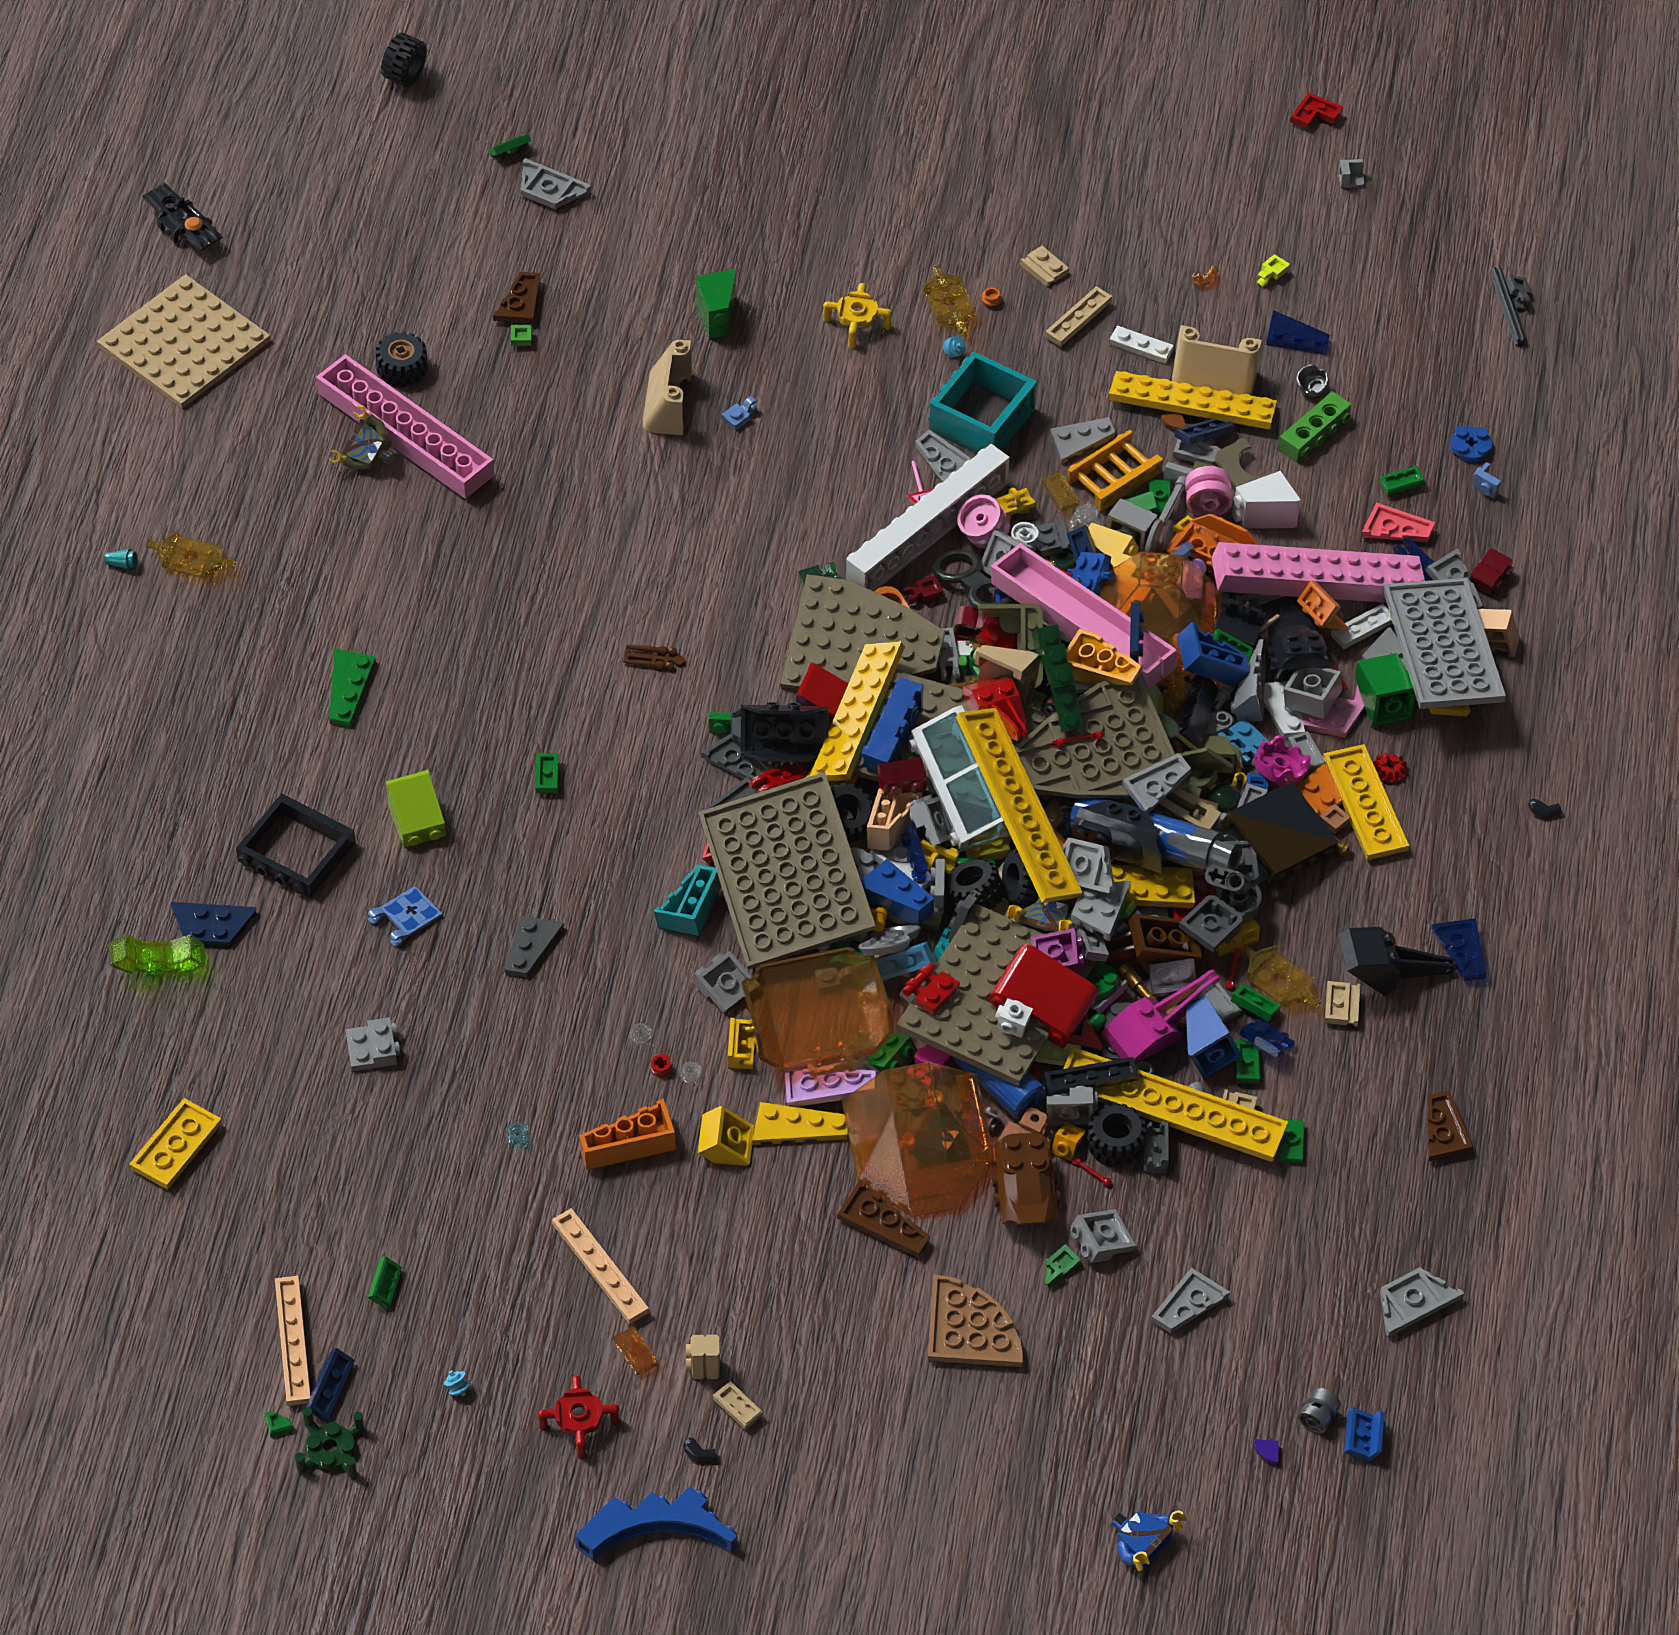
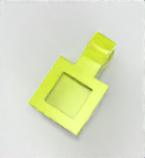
M1274 254L1262 264V271L1258 274L1260 279L1257 281V284L1265 287L1271 277L1276 280L1289 270L1290 264Z

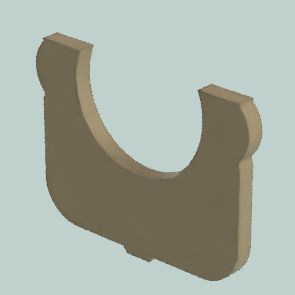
M1240 438L1236 443L1220 449L1215 455V461L1220 468L1229 473L1231 484L1235 489L1240 485L1271 474L1268 472L1262 476H1254L1242 469L1239 463V454L1246 449H1251V445L1244 438Z

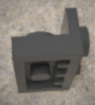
M1193 958L1148 964L1151 991L1158 996H1169L1171 992L1179 991L1196 980Z

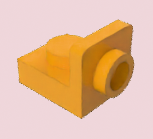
M1065 1122L1055 1134L1051 1153L1071 1161L1076 1148L1085 1138L1086 1130Z

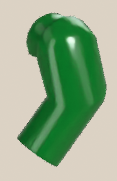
M1095 1013L1090 1019L1097 1033L1106 1023V1017L1103 1013ZM1084 1022L1079 1024L1077 1028L1078 1033H1082Z

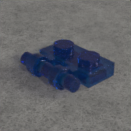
M1259 1018L1254 1023L1251 1022L1243 1026L1239 1035L1275 1058L1285 1054L1288 1048L1292 1049L1295 1045V1041L1289 1038V1034L1276 1030L1272 1027L1271 1023L1268 1021L1264 1022Z

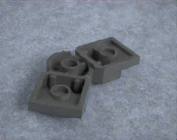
M1247 841L1224 842L1242 849L1241 860L1236 871L1250 879V890L1246 894L1241 895L1213 886L1217 890V895L1207 896L1179 922L1180 929L1212 952L1217 950L1223 943L1228 944L1241 931L1242 923L1254 919L1260 909L1262 896L1257 886L1259 873L1256 852ZM1216 875L1215 879L1218 878L1225 881L1226 877L1222 875ZM1241 878L1235 881V888L1241 885Z

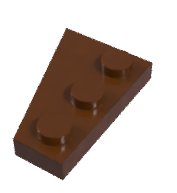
M520 272L510 287V292L501 301L500 308L494 312L493 321L534 323L540 273Z
M1450 1091L1428 1095V1162L1471 1152L1473 1146Z

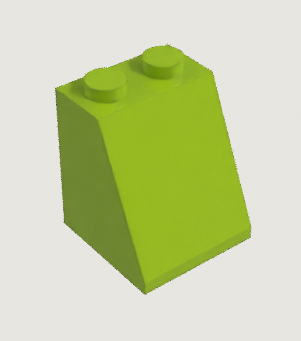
M428 770L386 781L388 807L404 848L446 836L445 822Z

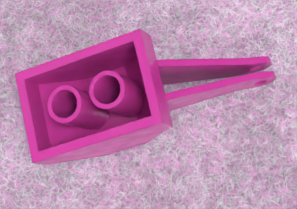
M1212 969L1161 1002H1158L1157 999L1144 997L1126 1007L1105 1026L1101 1034L1121 1059L1133 1057L1136 1064L1180 1041L1183 1032L1176 1024L1186 1015V1007L1195 1000L1202 998L1221 978L1219 975L1214 976L1216 971ZM1189 996L1184 1002H1182L1176 1009H1174L1168 1015V1013L1166 1012L1167 1010H1169L1174 1005L1179 1003L1181 1000Z

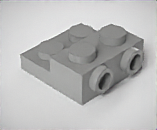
M993 530L981 561V570L991 575V565L1020 543L1030 550H1033V547L1019 539H1013L999 530Z
M928 795L911 802L912 806L909 807L911 821L916 825V828L925 825V835L932 846L950 839L949 834L952 833V827L939 797L932 798V795Z
M731 951L724 955L719 953L711 960L712 965L708 968L704 965L694 973L696 977L692 981L706 998L710 997L723 1013L758 986Z
M390 1017L367 1021L368 1026L345 1029L352 1072L397 1065L396 1056L400 1055L399 1042H394L393 1037H397L396 1024H391Z
M1077 1086L1070 1088V1096L1059 1094L1047 1096V1127H1062L1065 1122L1074 1126H1088L1091 1115L1095 1114V1110H1097V1092H1093V1087Z
M1116 1209L1077 1215L1070 1226L1071 1236L1074 1239H1078L1081 1244L1082 1255L1088 1257L1091 1263L1108 1261L1114 1254L1131 1252L1136 1247Z

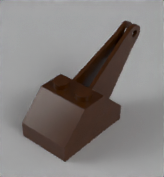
M1133 914L1128 921L1130 932L1110 939V941H1105L1109 954L1105 962L1107 965H1123L1127 962L1131 964L1141 963L1146 973H1149V963L1193 958L1194 964L1197 965L1202 955L1199 942L1179 928V922L1182 919Z

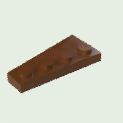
M861 1180L858 1181L837 1213L838 1220L917 1258L921 1256L930 1242V1236L910 1219H905L901 1216L895 1207L885 1203L879 1194L875 1191H870Z

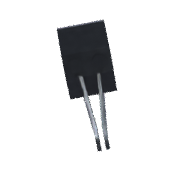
M1381 927L1348 928L1338 934L1347 972L1383 996L1395 990L1399 979L1448 975L1455 971L1451 957L1394 945L1396 940L1393 934Z

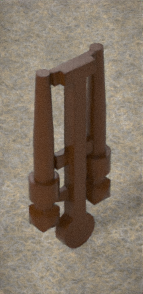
M626 645L623 663L655 667L661 670L666 668V670L673 671L674 665L681 667L685 664V658L680 655L676 656L677 649L674 647ZM630 649L653 652V655L630 653Z

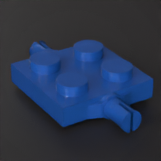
M1081 552L1076 561V568L1067 569L1068 573L1072 574L1073 579L1080 580L1081 585L1098 596L1105 581H1113L1114 578L1112 577H1115L1114 572H1108L1112 557L1107 554Z

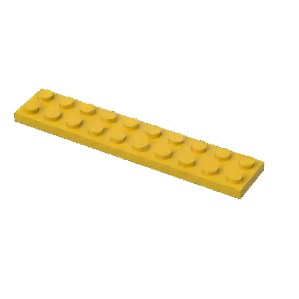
M990 708L959 712L956 719L1041 902L1046 903L1078 898L1083 892L997 709Z
M1073 1047L1063 1069L1112 1060ZM1138 1069V1081L1093 1088V1092H1097L1098 1102L1108 1104L1109 1106H1112V1103H1117L1118 1106H1122V1103L1127 1104V1108H1135V1113H1140L1144 1118L1158 1123L1168 1121V1126L1270 1162H1273L1288 1127V1121Z

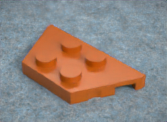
M1325 764L1321 765L1296 785L1319 817L1334 804L1338 807L1342 804L1341 796Z

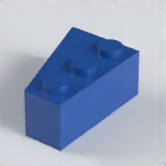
M1191 622L1177 635L1184 670L1235 687L1250 673L1247 656L1226 642L1221 644L1213 639L1214 635L1212 633H1203L1197 629L1198 625Z
M888 859L861 879L867 901L873 904L874 908L883 907L887 911L892 912L893 916L918 926L934 913V897Z

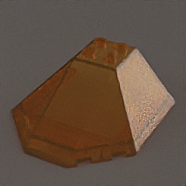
M1139 552L1110 569L1108 572L1115 573V577H1112L1114 580L1105 581L1099 597L1130 618L1131 602H1140V611H1144V624L1140 625L1177 649V668L1163 678L1161 676V681L1156 685L1174 687L1185 676L1194 674L1184 670L1177 635L1191 622L1198 625L1197 629L1207 634L1210 632L1213 634L1221 612L1222 592L1217 590L1216 583L1184 555Z
M932 1062L883 1070L842 1100L857 1181L861 1180L864 1182L869 1190L875 1191L881 1196V1199L892 1206L895 1205L902 1209L905 1214L912 1218L958 1209L964 1197L973 1189L981 1178L983 1171L994 1159L977 1074Z

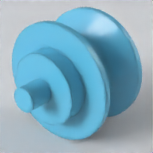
M960 336L946 339L943 345L944 352L951 358L963 355L966 350L965 341Z
M449 1371L450 1375L444 1382L445 1386H451L449 1394L465 1396V1392L471 1384L469 1380H463L466 1373L464 1371Z

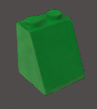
M735 269L696 277V306L709 339L729 335L736 301Z
M1398 654L1357 661L1355 679L1371 726L1412 719L1416 695L1409 673Z

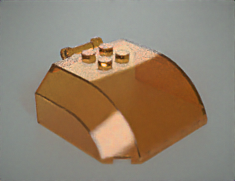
M844 947L761 964L755 969L756 974L751 978L746 977L741 982L759 1058L784 1073L808 1069L810 1080L817 1079V1076L846 1070L848 1072L856 1071L853 1059L875 1055L894 1033L891 1006L875 956L857 954L854 948Z

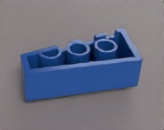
M899 676L877 726L871 734L870 741L862 750L861 757H863V766L877 772L878 764L896 761L911 734V730L914 729L923 712L922 684Z

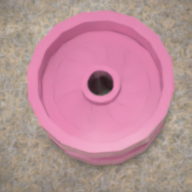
M1204 466L1191 471L1185 481L1186 504L1189 511L1199 517L1208 514L1221 516L1232 507L1233 501L1229 473L1223 468L1216 466Z
M989 495L971 497L964 502L957 515L959 528L967 536L968 540L978 548H987L993 530H999L1006 535L1009 533L1010 518L996 499Z

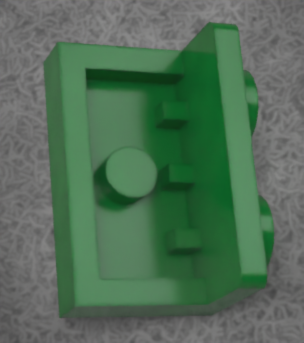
M891 1032L879 1047L872 1052L865 1065L868 1070L883 1072L888 1081L892 1082L890 1079L897 1073L900 1075L913 1061L917 1048L910 1036Z

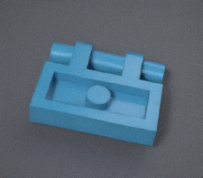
M1245 718L1228 728L1229 736L1224 732H1220L1217 735L1228 737L1230 743L1241 750L1245 766L1249 765L1252 761L1249 756L1254 759L1261 742H1269Z

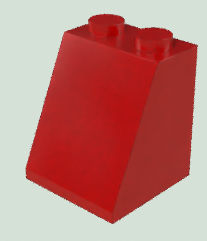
M810 663L796 694V703H800L801 706H828L830 729L849 683L815 663Z

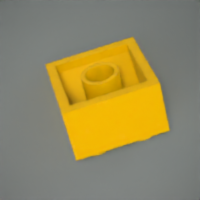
M719 1106L702 1115L698 1154L713 1163L750 1165L754 1125L724 1106Z

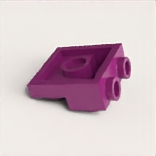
M1075 928L1031 937L1032 946L1078 975L1082 974V967H1086V960L1080 950L1085 947L1082 936H1078Z

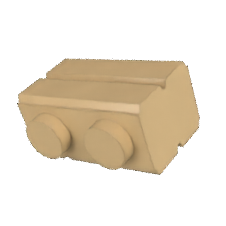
M692 1335L691 1344H686V1370H691V1377L693 1379H704L705 1377L707 1379H718L720 1377L718 1335H706V1337L704 1335Z

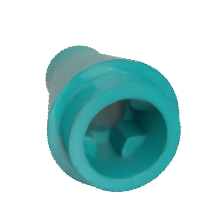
M132 549L106 552L105 554L106 565L131 570L136 568L138 563L137 552L132 551Z

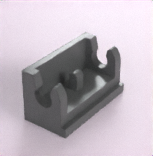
M1162 1121L1160 1128H1153L1152 1122H1149L1144 1142V1173L1167 1174L1168 1121Z

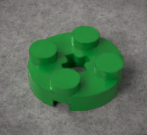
M1096 961L1086 978L1098 989V995L1094 1001H1101L1111 996L1116 991V986L1119 983L1116 970L1104 961Z

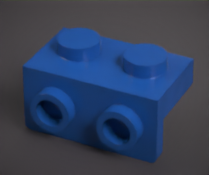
M1354 1407L1348 1410L1344 1453L1367 1462L1380 1455L1384 1447L1382 1438L1386 1425L1384 1421L1385 1412L1380 1410L1372 1415Z

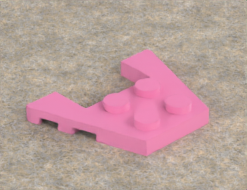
M1357 685L1354 700L1338 697L1325 718L1301 712L1304 729L1345 738L1358 720L1361 712L1365 710V706Z

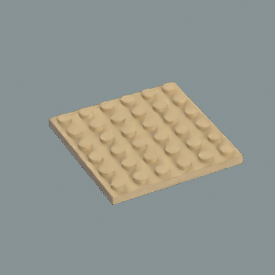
M185 274L97 340V347L183 409L270 342L271 338L260 327Z

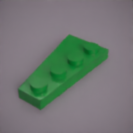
M334 648L329 714L330 724L351 728L376 663L375 656Z

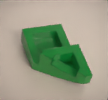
M1066 1244L1049 1259H1046L1045 1283L1048 1287L1067 1276L1082 1263L1081 1259Z

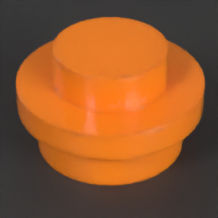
M991 287L982 293L981 300L987 306H997L1000 304L1002 296L998 289Z

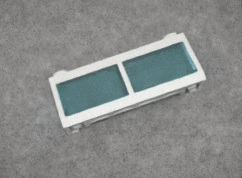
M960 705L911 730L908 745L911 752L921 756L951 824L952 833L949 834L951 844L956 846L959 852L996 839L1007 837L1009 831L956 719L959 712H965L963 706Z

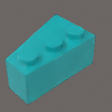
M698 864L680 883L681 886L675 893L671 892L667 896L668 900L661 907H657L654 910L658 928L700 935L722 886L716 868Z

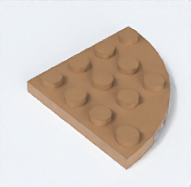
M933 1274L928 1361L1022 1367L1023 1353L1021 1340L1013 1326L1012 1319L1005 1309L994 1298L978 1287L975 1289L962 1283V1280Z

